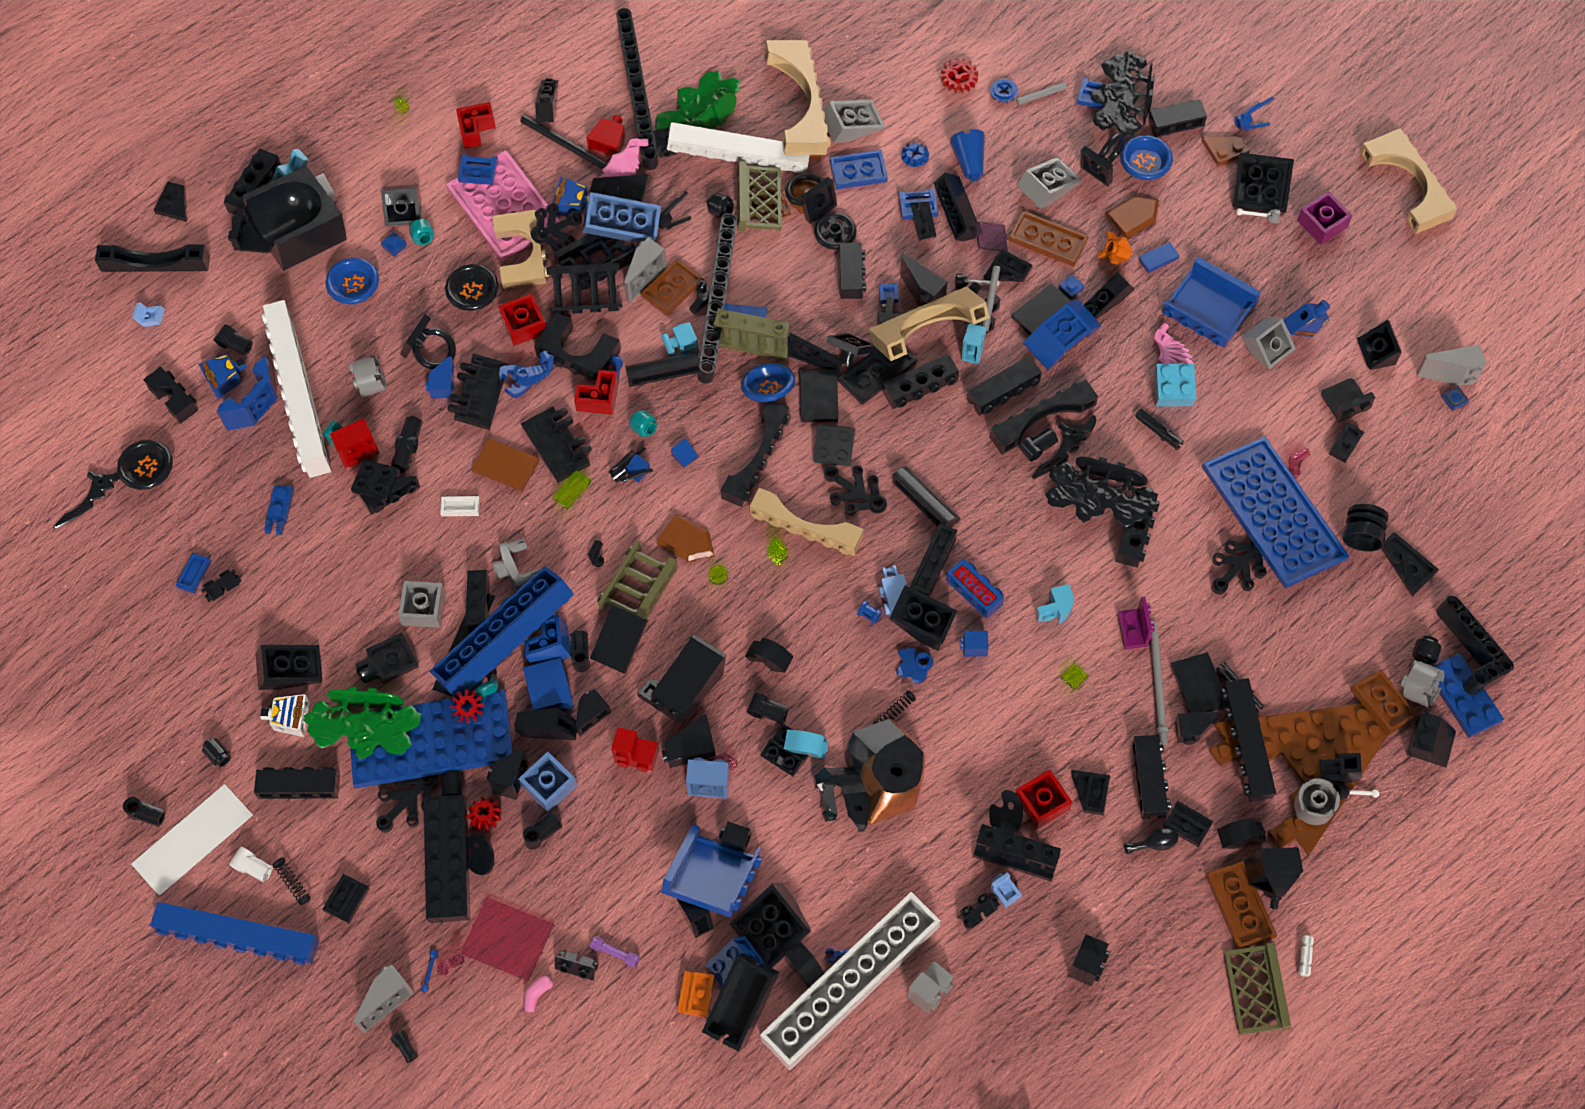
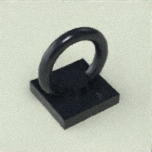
M1123 133L1113 135L1102 147L1099 154L1085 145L1081 149L1080 168L1108 187L1113 181V165L1111 163L1122 150L1125 143V135ZM1117 142L1115 148L1106 159V154L1108 153L1110 148Z
M803 173L793 177L785 187L786 198L794 205L803 206L805 219L810 224L838 205L833 180L830 177L823 179L814 173ZM813 180L818 183L802 194L801 199L796 198L792 194L793 187L801 181Z
M424 315L405 342L400 355L407 358L410 352L413 351V355L419 364L433 370L441 362H430L420 353V348L429 335L442 337L449 347L447 357H452L453 360L456 355V345L453 338L446 331L439 328H427L431 318Z

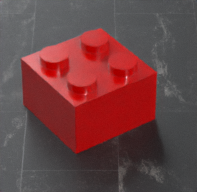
M532 293L498 306L501 319L513 346L541 336L546 328L544 318Z
M364 418L329 434L345 469L354 467L364 459H371L379 454L374 438Z
M1050 769L1017 788L1015 792L1022 802L1023 811L1036 830L1068 812L1073 803Z

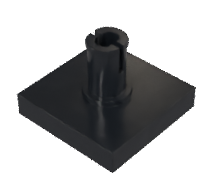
M847 332L829 335L826 342L844 350L842 365L845 363V366L848 367L852 366L854 355L876 352V347L873 343Z

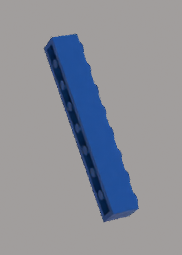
M161 902L157 903L150 923L155 933L161 936L172 934L180 940L191 938L195 939L194 942L203 945L210 942L214 943V946L226 949V946L233 947V950L241 953H246V950L252 951L254 955L260 957L271 955L273 959L279 961L290 959L293 960V963L303 966L305 963H313L319 939L312 934Z

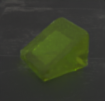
M774 537L766 554L776 565H780L788 558V548L777 537Z

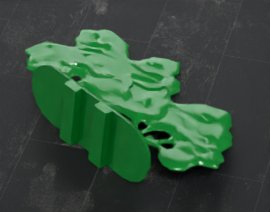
M720 71L706 72L699 79L698 88L688 86L678 89L679 98L677 99V105L681 106L680 109L658 114L656 116V130L671 127V122L678 124L688 123L690 126L714 129L718 125L722 126L726 122L725 119L736 107L737 98L735 93L739 92L741 81L734 77L721 80Z
M349 687V690L333 689L327 692L329 700L339 705L331 707L325 701H318L314 704L312 711L304 715V722L308 724L307 732L310 737L314 738V742L319 748L333 745L344 735L348 737V746L356 750V755L361 760L373 754L375 747L379 744L387 753L401 755L406 752V749L412 746L410 737L406 732L419 726L422 714L417 713L412 705H407L400 710L394 711L392 708L401 707L404 704V700L397 695L381 693L376 688H368L367 692L359 691L357 687ZM347 705L363 706V710L360 713H352L348 710ZM369 707H382L383 709L377 713ZM340 708H342L341 714L333 718L332 714L336 710L340 711ZM332 709V711L328 714L327 710ZM388 712L392 714L391 718H388Z

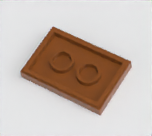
M677 258L640 295L660 312L668 316L696 290L697 283L701 280L704 281V278Z
M488 438L472 467V472L523 492L539 463V458Z
M1381 669L1350 688L1387 735L1392 734L1419 716Z

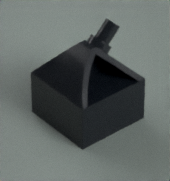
M1299 847L1260 848L1244 861L1248 884L1270 895V908L1278 909L1279 901L1282 900V897L1289 891L1303 872Z

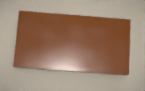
M1023 210L1008 237V241L1074 267L1089 236Z
M1244 860L1205 874L1237 949L1248 948L1277 937L1257 889L1248 884Z

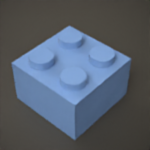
M549 752L544 754L518 778L521 787L548 813L578 786L575 777Z
M703 758L688 760L686 776L688 796L728 799L730 784L728 762L721 759L705 761Z

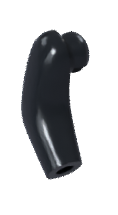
M703 280L697 283V298L689 307V310L694 315L706 307L709 301V287Z

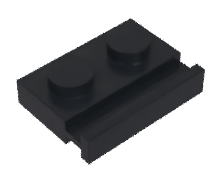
M1177 801L1163 827L1175 830L1179 837L1199 847L1214 821Z
M342 874L322 910L350 924L370 887Z

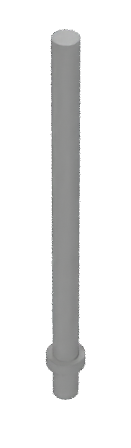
M1154 622L1155 632H1152L1151 649L1158 717L1157 734H1159V740L1163 742V745H1167L1169 728L1166 727L1157 622Z

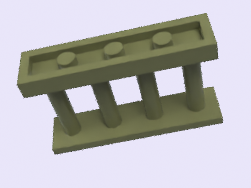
M718 308L714 326L722 327L719 347L787 361L788 344L785 340L790 328L789 322Z
M636 541L633 546L629 547L626 553L627 557L606 591L600 594L597 602L602 612H604L607 605L612 607L613 604L647 619L678 566L677 560L669 557L667 562L662 563L642 553L640 542ZM637 558L659 569L660 574L657 578H652L631 568ZM626 574L649 584L651 589L648 593L643 594L621 582ZM619 590L640 600L641 605L638 609L634 610L612 599V597Z

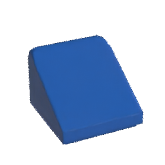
M686 439L671 449L672 456L683 468L698 457Z
M635 454L626 467L627 475L630 476L650 469V464ZM645 475L634 478V480L639 483Z

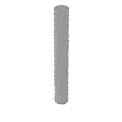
M1061 83L1017 98V105L1065 90L1066 84Z

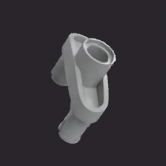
M524 538L499 544L501 560L493 563L496 577L498 579L508 577L516 590L521 588L538 572L535 569L524 574L518 573L511 554L527 549Z

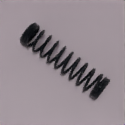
M907 690L903 694V696H900V699L897 700V703H893L894 706H890V709H887V712H884L883 715H880V719L877 718V721H874L872 725L879 723L878 720L883 721L881 717H884L887 720L888 718L885 716V713L888 714L892 720H895L894 717L888 713V710H890L895 717H898V715L891 709V707H894L895 710L899 714H901V711L895 707V704H897L901 710L905 711V709L898 703V701H901L902 704L906 708H908L907 704L903 702L901 698L903 697L907 701V703L911 705L910 701L914 702L916 700L915 695L911 691Z
M284 858L277 859L272 866L280 874V878H283L282 881L285 882L288 889H291L290 892L296 897L298 904L304 905L308 903L311 897L309 894L303 895L306 890H302L304 886H300L301 882L296 883L298 881V878L294 879L296 875L290 876L293 871H289L291 867H287L288 863H285L286 860Z

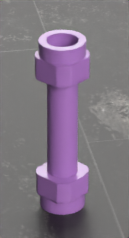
M595 936L590 945V948L600 953L602 950L625 961V965L633 968L637 966L640 956L630 952L628 954L606 944L605 940Z

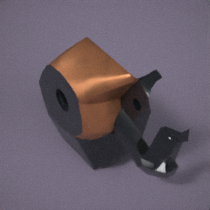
M887 719L854 731L845 749V761L848 768L824 767L813 777L815 788L820 789L824 809L822 815L825 822L836 820L838 815L833 789L836 785L843 788L848 817L858 827V832H864L866 827L871 824L913 810L918 800L924 777L926 757L915 740L894 720Z

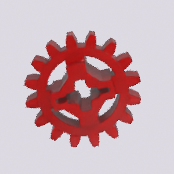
M956 58V62L949 60V65L945 63L944 69L941 70L943 86H948L949 91L954 89V93L958 90L963 93L965 89L969 92L970 87L975 88V83H978L976 65L971 66L972 61L966 63L965 58L962 61Z

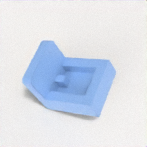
M136 303L132 318L143 327L160 325L165 309L161 305L146 307L142 303Z
M1008 872L1004 875L1000 873L993 878L991 891L1005 909L1022 897L1021 892L1011 881Z

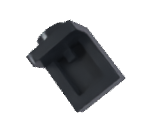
M670 127L653 131L659 157L675 155L676 152L667 150Z

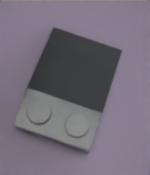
M904 253L901 255L900 276L919 307L946 296L948 281Z
M904 585L889 620L920 643L938 651L947 636L957 610Z
M260 645L255 653L258 690H280L322 683L323 681L319 645Z

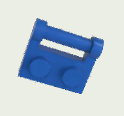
M1084 77L1076 104L1102 109L1104 106L1094 102L1089 93L1097 89L1099 90L1100 86L1104 83L1090 81L1089 78Z
M462 154L458 182L494 185L498 157H472L468 154Z
M928 188L926 191L898 192L903 220L914 219L911 205L928 201L932 217L938 216L934 188Z

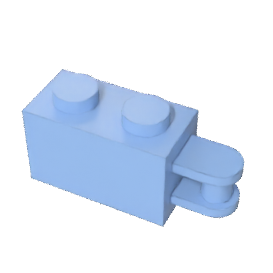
M892 565L891 568L882 567L884 578L881 579V586L878 587L880 597H884L885 604H883L885 615H889V617L904 585L907 586L904 574L898 575L896 565Z

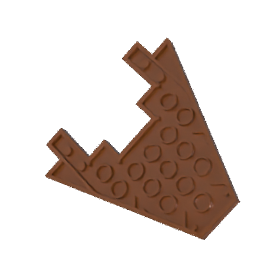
M1362 703L1258 717L1268 760L1271 761L1282 755L1303 784L1312 779H1321L1320 760L1340 759V754L1361 753L1363 774L1388 736ZM1230 721L1215 724V728L1224 740L1209 750L1220 767L1236 758L1234 754L1235 741L1234 738L1230 737L1229 733ZM1329 781L1333 786L1335 783L1343 784L1342 781ZM1358 781L1345 783V785L1352 790ZM1300 789L1296 790L1295 792L1289 795V798L1293 803ZM1346 799L1340 800L1338 809L1326 824L1311 825L1294 815L1269 830L1268 834L1278 848H1284L1297 840L1305 853L1309 855Z

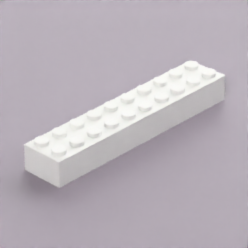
M285 300L263 305L264 313H262V318L267 327L265 330L268 339H270V350L275 358L273 363L278 371L277 379L282 387L281 395L286 403L284 407L290 419L288 423L294 435L292 439L298 451L296 453L298 462L301 464L303 472L308 473L309 478L330 473L332 471L292 316Z
M910 892L760 1034L761 1041L790 1071L939 929L941 921Z

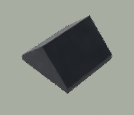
M1389 320L1357 338L1369 370L1397 364L1402 351Z

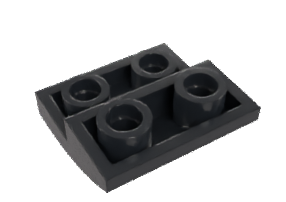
M782 723L773 739L770 738L760 756L794 777L810 755L797 754L784 749L787 729H793Z

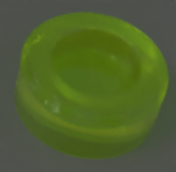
M398 96L393 100V104L398 112L405 114L409 111V105L403 97Z
M715 565L709 570V579L715 585H722L728 579V571L722 565Z

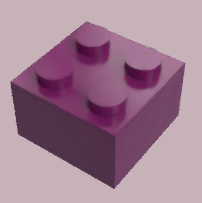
M1328 191L1301 208L1297 221L1322 245L1347 229L1353 215Z

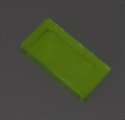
M576 470L553 496V500L569 510L591 484V479Z

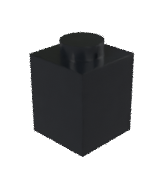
M728 821L726 827L723 826L719 834L721 844L745 852L751 838V829Z

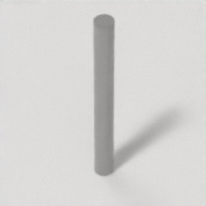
M993 266L986 302L990 318L983 320L982 326L986 328V332L989 330L1000 273L999 266Z

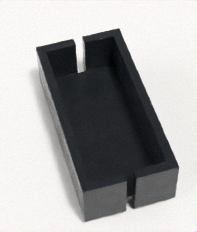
M745 953L736 956L702 1030V1033L717 1041L724 1038L726 1034L729 1035L723 1039L722 1043L738 1052L746 1047L780 973L764 963L758 965L760 961Z

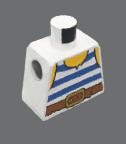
M306 695L276 697L273 699L272 708L261 709V720H270V725L275 731L304 737L306 730L304 715L309 711L310 701Z

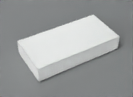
M479 496L441 497V516H479Z

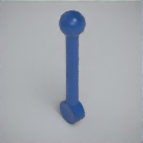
M436 950L430 952L431 959L424 984L421 986L422 992L429 990L428 982L434 960L438 958Z

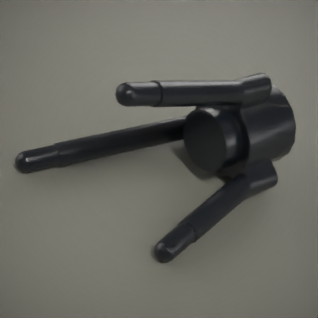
M687 191L672 201L660 213L658 225L660 229L663 230L666 227L669 230L676 225L691 220L689 216L671 223L673 219L669 214L688 194Z
M646 447L641 448L635 454L640 455L646 450ZM631 450L609 470V473L616 483L621 481L624 484L628 480L653 472V469L644 470L626 477L628 471L625 467L634 456L632 455L634 450Z

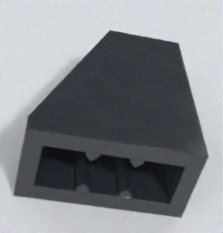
M559 708L517 712L514 723L515 732L525 738L576 740V720Z
M702 715L664 743L665 750L662 751L663 760L668 762L669 768L686 765L688 760H693L694 758H703L705 760L716 758L707 715Z

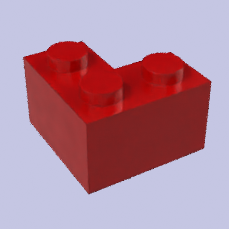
M487 102L456 109L464 148L482 146L479 132L496 128L491 103Z
M598 370L596 386L577 384L574 399L576 411L613 415L619 384L617 372Z
M617 727L611 751L614 762L618 766L624 768L632 766L636 767L639 771L647 772L648 770H654L659 746L658 742L638 738L637 731Z

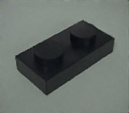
M1347 423L1331 448L1329 455L1346 463L1362 438L1364 431Z

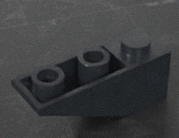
M551 78L541 80L535 101L537 122H554L559 80Z
M1117 272L1083 306L1095 319H1098L1121 303L1134 288Z
M416 476L396 478L390 494L384 502L361 495L359 497L372 515L382 511L387 505L396 503L406 494L413 493L420 485Z

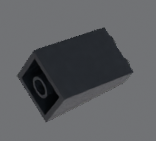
M693 635L651 693L650 703L652 706L668 714L672 720L683 724L723 676L726 654Z

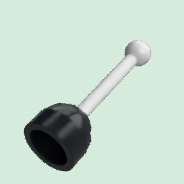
M956 274L955 288H964L968 283L973 284L974 282L990 284V281L969 280L964 274Z
M1335 783L1333 786L1336 792L1338 791L1340 800L1346 799L1349 794L1372 795L1374 798L1379 796L1378 790H1350L1347 785L1342 783Z

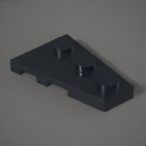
M650 175L593 178L589 194L592 192L642 202Z
M791 332L789 333L787 338L788 357L826 370H837L838 374L842 369L841 358Z
M1395 532L1385 540L1382 551L1413 597L1437 574L1439 569Z

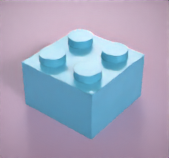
M1194 363L1156 365L1154 369L1155 407L1193 406L1196 400Z

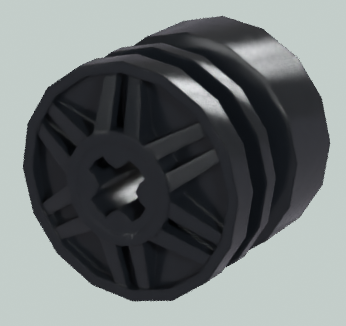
M1356 504L1349 507L1343 542L1348 547L1359 551L1373 552L1382 549L1389 519L1388 512L1381 507L1371 504Z

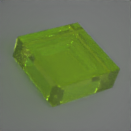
M1073 663L1060 678L1075 691L1089 675Z

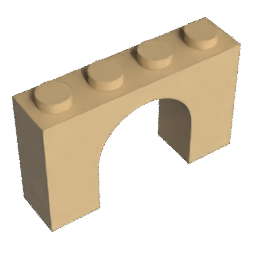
M535 210L492 216L497 239L521 236L528 239L533 245L532 254L525 262L500 267L503 289L546 284V277H549L546 272V267L548 266L544 267L543 261L547 260L545 249L541 248V244L534 242L531 237V229L537 224Z

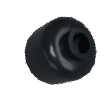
M714 193L707 200V209L711 215L722 218L724 214H731L733 212L734 204L729 196Z
M1423 636V638L1416 640L1412 655L1417 661L1428 665L1435 664L1441 652V645L1436 638Z

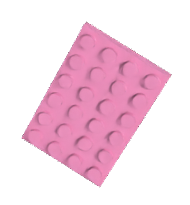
M506 150L496 155L498 157V167L496 169L494 185L458 182V177L446 184L449 192L501 261L525 249L532 243L521 236L497 239L492 216L529 210L536 211L540 208L546 210L548 206ZM548 212L547 217L544 219V228H546L548 224ZM556 216V221H555V223H557V222L560 221L557 216Z

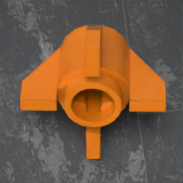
M1110 231L1106 232L1108 242L1105 245V250L1097 254L1098 258L1110 259V262L1115 265L1127 261L1132 255V247L1128 239L1122 236L1118 238Z

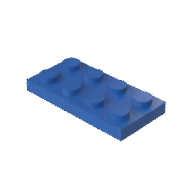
M1461 653L1433 666L1444 671V681H1439L1438 685L1441 688L1439 694L1468 738L1503 722V716L1485 690L1473 696L1466 693L1463 689V682L1473 671Z

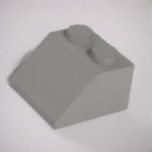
M1268 316L1242 336L1248 351L1269 370L1296 349L1283 318Z

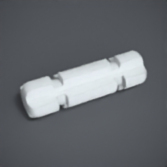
M1303 935L1301 939V945L1303 946L1300 950L1299 964L1301 965L1298 974L1304 977H1309L1311 974L1310 965L1312 964L1314 938L1308 935Z

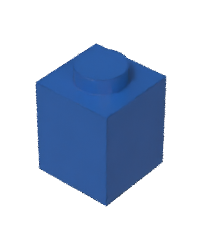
M964 631V637L960 638V650H964V657L988 655V631Z

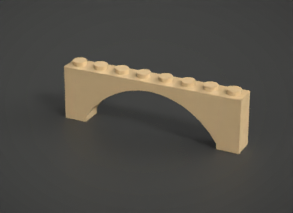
M767 40L764 52L766 64L778 68L794 79L804 91L809 105V110L804 118L791 129L784 130L782 139L784 155H826L831 141L830 137H827L828 126L824 123L825 112L821 109L822 98H819L820 89L819 85H816L817 74L813 71L814 60H811V47H808L807 40Z

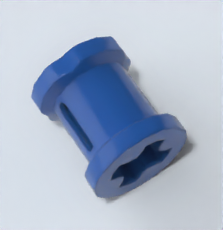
M866 600L860 606L857 615L865 617L871 621L872 625H875L882 615V610L872 607Z

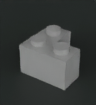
M934 961L926 972H921L909 987L908 999L928 1014L931 1009L934 1011L939 1006L942 995L944 993L947 995L954 987V976Z

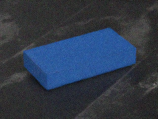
M1171 242L1139 256V261L1147 273H1150L1178 260L1180 255Z
M192 553L176 587L195 594L211 563L210 558Z

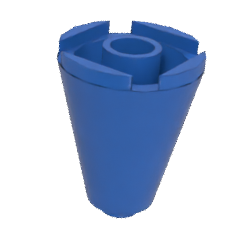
M971 129L970 133L965 134L964 131L954 134L950 138V144L966 179L970 181L980 180V177L983 176L984 132L978 129Z

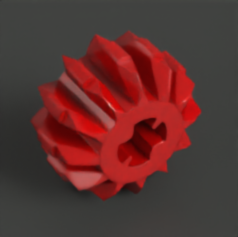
M465 689L464 697L461 692H457L460 699L458 700L453 697L452 701L456 702L457 705H451L450 709L457 708L458 711L452 715L455 717L460 713L461 715L458 719L460 722H462L464 716H466V723H470V716H472L473 720L477 721L478 718L475 713L483 714L482 711L477 710L478 707L485 706L483 703H477L482 699V696L474 699L476 691H473L471 696H469L468 689ZM467 700L470 701L469 704H473V708H470L469 712H465L466 709H462V705Z
M481 796V802L479 803L474 800L475 807L469 806L468 810L471 813L467 815L468 819L471 820V825L473 827L477 826L479 831L483 827H485L486 831H489V826L491 825L496 828L495 821H501V816L499 815L502 814V809L498 808L499 803L497 801L493 802L491 797L485 801L484 797Z

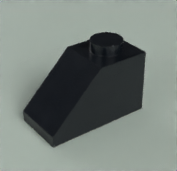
M595 689L584 693L579 700L575 726L579 736L583 735L611 713L609 705Z
M1218 712L1177 714L1175 724L1178 743L1192 745L1198 742L1215 723Z
M801 941L785 953V961L808 988L825 974L815 957Z

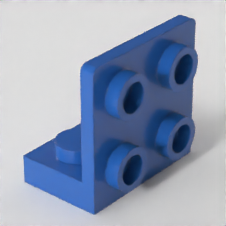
M745 936L732 939L706 964L710 972L715 975L721 987L737 955L745 953L760 961L758 965L764 963Z

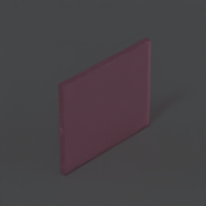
M487 897L475 923L472 925L473 928L463 946L461 954L529 981L537 961L543 953L542 950L554 924Z

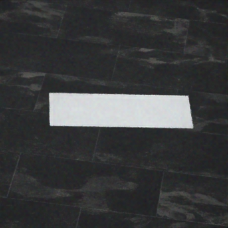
M224 784L131 863V865L160 896L252 817L253 814Z

